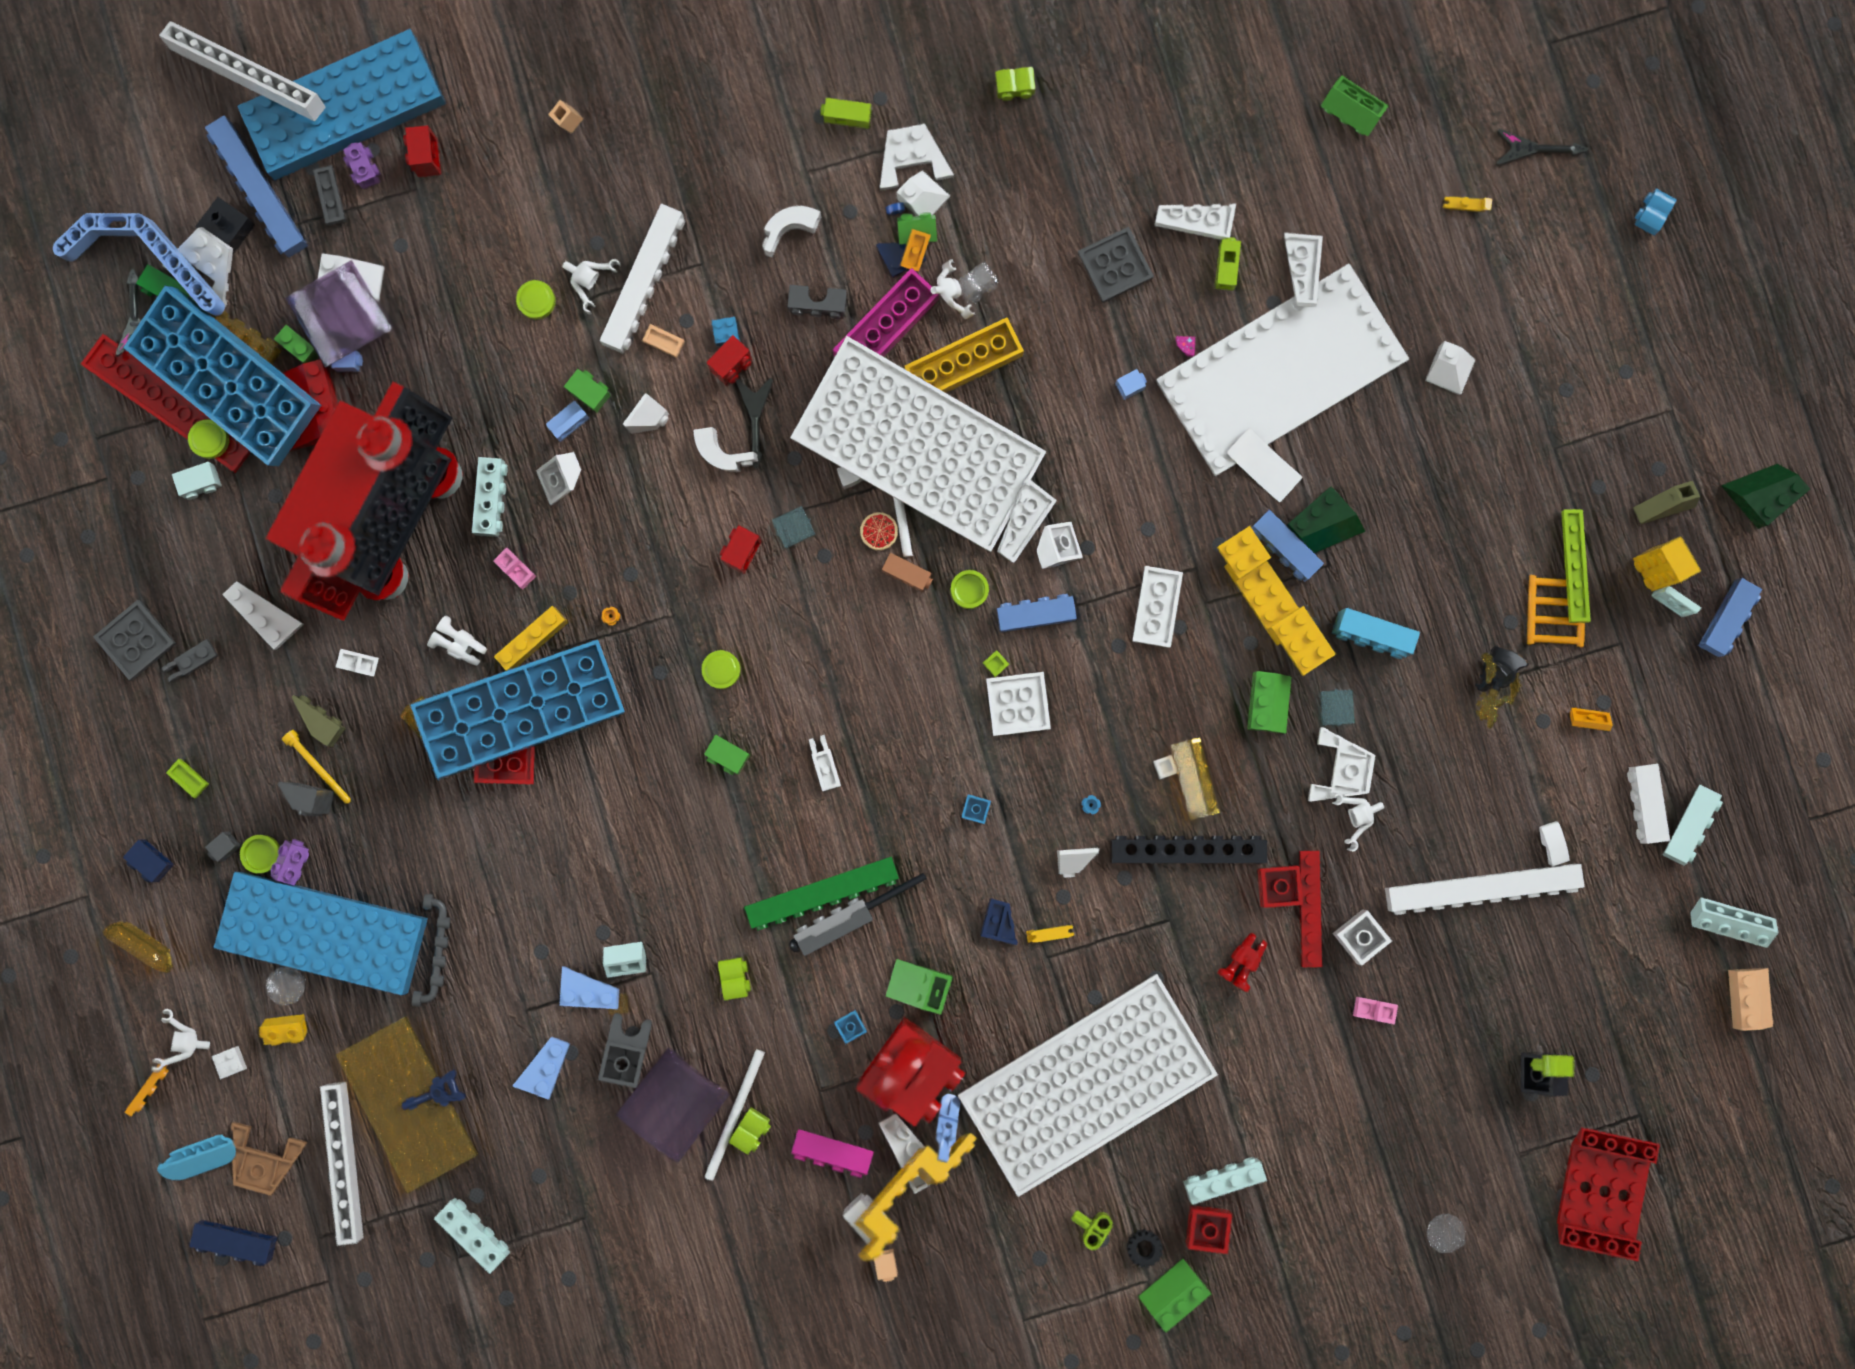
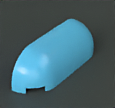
M217 1135L171 1152L169 1154L171 1157L163 1164L160 1163L157 1171L167 1179H187L228 1164L234 1159L236 1148L231 1138Z

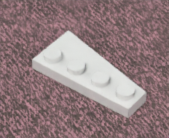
M1212 204V206L1193 205V207L1159 205L1155 226L1222 240L1230 237L1236 204H1229V206H1220V204Z
M1284 234L1296 306L1316 307L1323 236Z
M1025 478L997 550L998 553L1012 563L1019 557L1057 501L1029 478Z
M893 1114L878 1123L901 1168L918 1149L925 1147L897 1114ZM918 1175L913 1181H908L914 1194L930 1186Z

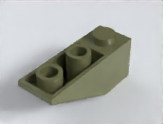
M1693 481L1674 486L1633 507V510L1640 524H1644L1696 508L1700 495Z
M302 694L300 696L293 695L292 699L311 736L324 745L333 747L346 729L341 725L342 721L334 716L329 717L326 715L327 711L318 705L315 707L310 704L311 700Z

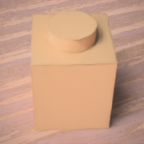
M561 100L548 114L560 127L570 133L583 120L571 106Z
M884 1250L880 1257L876 1260L874 1259L878 1280L883 1279V1282H888L897 1277L898 1271L894 1250Z

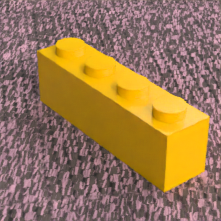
M551 606L499 651L494 658L506 671L517 668L569 622L557 608Z

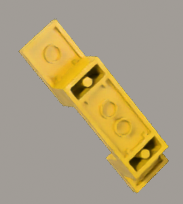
M1250 526L1217 547L1227 562L1224 566L1275 644L1283 646L1302 676L1336 655L1305 607L1299 608L1269 564L1268 560L1271 557Z
M969 1133L959 1137L949 1150L948 1162L938 1160V1155L929 1146L920 1148L914 1153L854 1222L871 1239L858 1254L863 1261L879 1258L884 1251L882 1248L885 1244H890L897 1235L895 1233L899 1228L882 1211L886 1212L893 1204L891 1200L895 1196L899 1197L906 1189L904 1185L909 1180L913 1181L917 1175L927 1185L943 1183L949 1176L947 1172L952 1167L956 1168L962 1161L960 1157L964 1153L970 1152L974 1147L973 1142L976 1140L974 1135Z

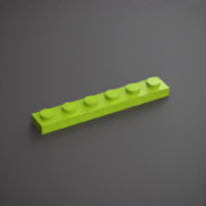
M1583 509L1563 510L1561 513L1569 623H1589L1591 619Z

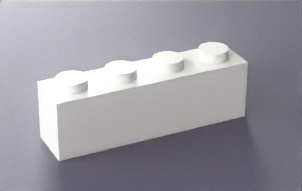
M1658 764L1629 767L1627 777L1632 787L1630 796L1635 806L1633 816L1635 821H1637L1638 829L1636 830L1638 840H1640V844L1670 841Z

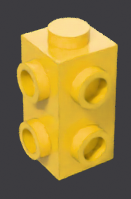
M304 1014L268 1018L259 1027V1036L263 1038L264 1045L271 1044L276 1046L285 1042L299 1043L305 1039L307 1034Z

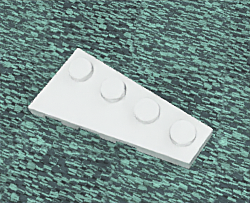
M237 581L222 594L274 650H277L304 625Z

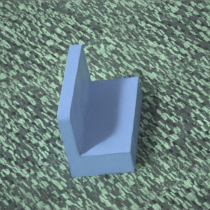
M573 401L547 422L546 426L561 442L586 422L589 417L577 402Z

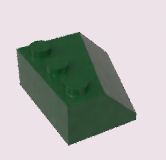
M1774 464L1721 485L1758 529L1768 526L1810 490L1798 474L1779 464Z
M1332 486L1286 525L1313 553L1366 532L1358 515Z

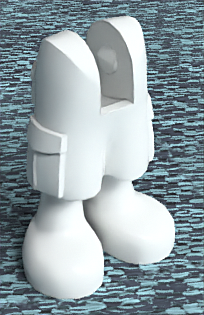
M446 615L441 619L436 630L454 639V642L445 639L435 631L427 643V646L430 648L444 647L450 656L459 660L462 659L476 666L480 663V660L470 654L472 649L482 654H485L487 648L476 641L468 632L463 629L456 631L451 626V618Z

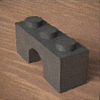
M790 285L788 310L793 315L800 316L803 313H808L813 317H822V315H829L830 318L840 319L841 316L845 317L846 289L827 288L826 298L821 302H814L809 298V286Z

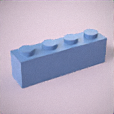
M1270 510L1251 527L1258 539L1267 544L1265 547L1272 554L1276 553L1280 557L1279 561L1285 567L1289 566L1294 571L1293 575L1298 580L1307 581L1324 564Z
M1743 578L1734 580L1698 646L1717 657L1728 655L1733 649L1732 643L1734 639L1738 638L1743 630L1741 628L1743 623L1750 618L1752 614L1750 611L1753 605L1759 602L1762 589Z
M1068 594L1057 595V599L1049 600V597L1038 598V602L1032 603L1030 600L1019 601V605L1013 606L1011 603L1000 604V608H997L1000 633L1071 622L1077 619L1073 596L1068 597Z

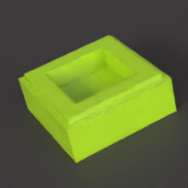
M997 650L983 662V665L994 677L1010 665Z

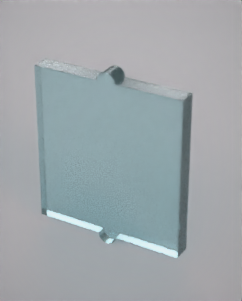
M802 506L772 520L778 532L777 536H780L785 549L815 535L810 524L811 520L807 518Z
M1335 689L1334 691L1320 692L1323 725L1336 724L1340 726L1341 724L1355 723L1353 690L1339 691Z

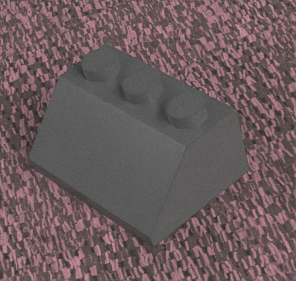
M279 781V788L291 808L299 810L298 814L315 817L329 814L334 791L301 783Z

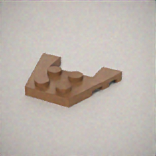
M233 1122L231 1125V1131L233 1130L232 1141L236 1148V1155L232 1160L233 1185L270 1196L273 1195L306 1147L307 1142L292 1137L288 1138L282 1157L246 1147L252 1126Z

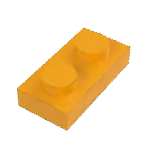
M911 229L900 266L908 269L913 268L919 272L931 236L930 234Z
M1571 708L1570 710L1572 726L1611 731L1613 725L1610 713Z

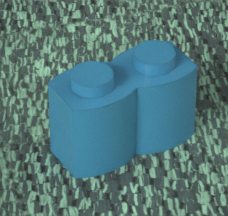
M1658 189L1653 193L1649 192L1643 201L1646 203L1644 208H1640L1635 215V219H1637L1635 226L1655 236L1662 228L1677 199Z

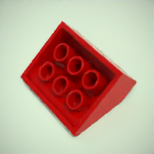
M322 359L301 364L283 373L321 404V407L290 451L316 445L338 405L329 366Z
M535 746L474 767V783L533 784Z

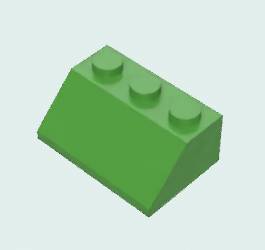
M1341 75L1321 104V107L1328 114H1334L1339 117L1342 123L1353 126L1359 134L1369 136L1388 105Z
M1261 671L1253 673L1247 730L1286 734L1291 676Z
M1182 1258L1138 1297L1159 1325L1167 1332L1210 1296L1211 1293Z

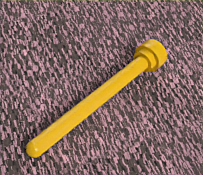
M293 729L284 735L282 741L286 745L294 747L345 804L350 803L351 798L299 742V735Z

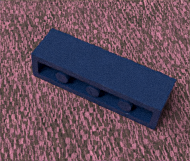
M200 1220L194 1225L189 1247L196 1248L195 1251L214 1252V1255L218 1257H226L227 1255L234 1257L233 1259L236 1261L249 1260L253 1261L252 1264L263 1266L273 1258L277 1237Z

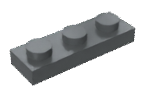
M330 165L314 169L313 172L326 224L329 226L345 222L346 217L334 168Z

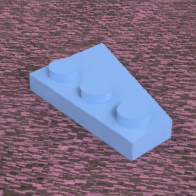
M562 967L560 1006L618 1009V988L573 971L568 967Z
M551 1037L513 1084V1087L550 1099L570 1043Z

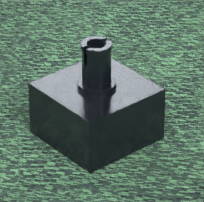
M217 197L195 227H203L232 247L234 255L256 224L220 197Z
M1543 1052L1521 1053V1092L1550 1097L1568 1096L1569 1076H1542V1071H1535L1531 1066L1533 1059H1542V1055L1557 1054Z

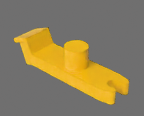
M1445 197L1444 201L1449 202V204H1444L1443 208L1484 212L1491 210L1492 199Z
M1065 925L1026 931L1028 943L1072 937L1074 933H1069L1068 930L1073 929V926Z

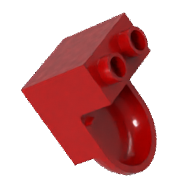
M904 1016L859 1078L856 1090L884 1111L888 1108L892 1109L913 1126H916L920 1119L929 1124L942 1106L935 1099L943 1087L952 1092L965 1075V1072L958 1068L961 1064V1057Z

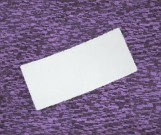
M1248 428L1227 451V454L1279 502L1302 479V476L1276 454L1251 428Z

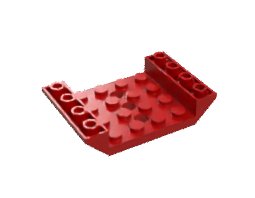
M1581 1127L1571 1143L1557 1218L1559 1244L1638 1261L1642 1242L1636 1239L1648 1172L1650 1163L1656 1164L1660 1144ZM1586 1181L1589 1184V1189L1582 1192L1580 1185ZM1602 1186H1607L1608 1193L1605 1196H1601L1599 1193ZM1621 1190L1627 1191V1197L1624 1200H1620L1618 1197Z

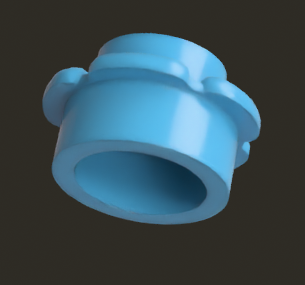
M1090 795L1088 798L1083 799L1082 809L1087 814H1096L1101 803L1095 796Z

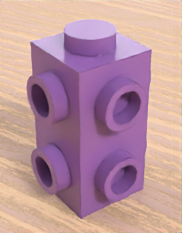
M360 142L352 143L348 148L343 149L346 155L343 158L347 167H351L353 171L351 177L355 185L359 184L362 189H365L380 182L378 175H380L379 169L376 164H372L371 158H373V155L368 147L365 148Z
M292 839V842L284 840V843L279 847L276 863H273L270 876L276 881L295 886L296 881L300 879L303 863L307 861L309 856V849L303 846L304 842Z

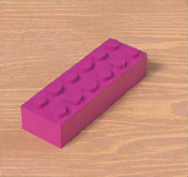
M911 268L846 336L884 357L939 300V294H932L930 291L932 286ZM846 336L833 349L834 356H836Z

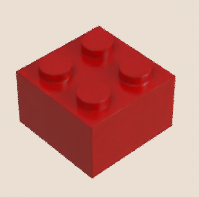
M426 125L405 128L406 135H403V140L408 150V153L405 154L407 165L411 167V170L418 177L441 175L438 140L430 127Z
M732 335L706 363L710 371L727 386L729 383L733 384L738 379V374L742 370L745 371L751 366L753 359L750 351Z
M738 525L737 529L733 528L729 535V539H731L729 544L723 546L720 552V556H722L720 559L725 565L745 574L762 540L759 535Z
M1300 866L1257 868L1260 907L1303 905Z
M1190 1205L1186 1235V1246L1188 1249L1228 1254L1232 1213L1227 1209Z

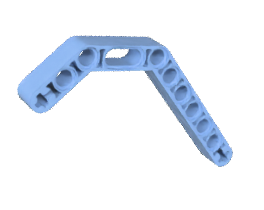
M84 214L53 244L54 254L71 262L76 260L100 236H139L201 309L214 316L221 315L224 312L225 304L160 228L151 219L142 214ZM114 221H126V225L123 228H109L110 224Z

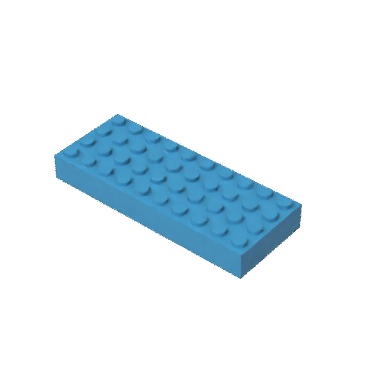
M408 29L292 81L317 93L326 106L315 122L262 95L237 107L267 173L274 180H277L348 148L352 143H360L446 104L417 38L412 30Z
M164 286L123 347L268 466H280L321 407L320 403L209 313L201 309L199 305L178 288Z
M598 639L410 705L438 780L603 722L625 712Z
M234 872L214 948L405 995L409 992L428 918L298 885H290L246 872Z

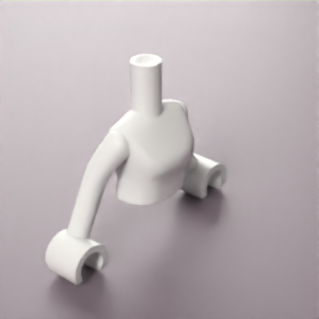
M613 259L609 264L583 261L577 267L567 261L564 262L563 268L573 273L571 284L584 302L583 309L587 314H592L587 310V307L589 305L595 307L592 301L588 300L579 285L586 287L588 290L593 287L599 273L592 269H605L617 273L612 267L614 264L621 266L618 260Z
M949 260L942 265L943 271L937 278V286L931 287L930 291L932 294H940L950 307L959 311L964 319H968L975 314L969 309L972 305L969 304L966 307H962L955 303L952 298L960 297V284L956 279L945 278L947 274L956 270L951 265L953 260Z
M1333 792L1330 794V797H1337V799L1332 804H1358L1356 807L1349 809L1348 813L1352 825L1355 828H1359L1351 839L1344 841L1346 844L1351 843V847L1347 848V850L1356 851L1358 848L1356 840L1366 829L1373 825V813L1384 809V805L1382 802L1370 806L1366 799L1347 798Z
M169 1009L163 1010L162 1013L169 1014L170 1017L161 1018V1021L163 1023H170L182 1031H174L171 1052L175 1051L183 1054L163 1061L159 1058L154 1059V1063L161 1065L158 1068H151L155 1073L160 1072L166 1065L191 1057L196 1048L209 1050L210 1042L198 1041L196 1031L175 1020L172 1011Z

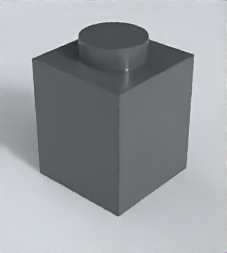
M222 832L205 848L209 851L207 854L213 861L222 862L242 846L230 832Z

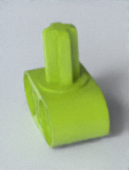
M1542 1055V1059H1533L1531 1063L1533 1070L1542 1071V1076H1574L1573 1056Z
M1075 1211L1071 1218L1073 1222L1085 1229L1083 1241L1090 1250L1098 1249L1112 1229L1111 1218L1105 1212L1097 1213L1091 1220L1081 1212ZM1102 1218L1108 1220L1107 1225L1104 1227L1098 1225V1221ZM1090 1235L1097 1236V1241L1095 1243H1088L1087 1238Z

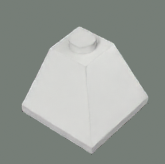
M923 171L909 178L897 191V199L903 202L904 206L915 216H920V213L930 212L933 215L950 198V195Z
M1444 341L1437 350L1425 381L1461 395L1475 359L1463 348Z
M645 393L623 425L631 434L657 430L660 426L663 427L667 423L669 413Z
M574 452L556 455L536 470L550 505L562 499L573 491L581 468Z
M1071 522L1044 527L1037 548L1042 569L1083 558Z
M1099 848L1057 851L1059 874H1063L1064 878L1075 877V873H1080L1098 854Z

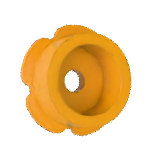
M615 607L605 608L602 611L601 619L605 624L607 623L612 626L620 620V613H618Z

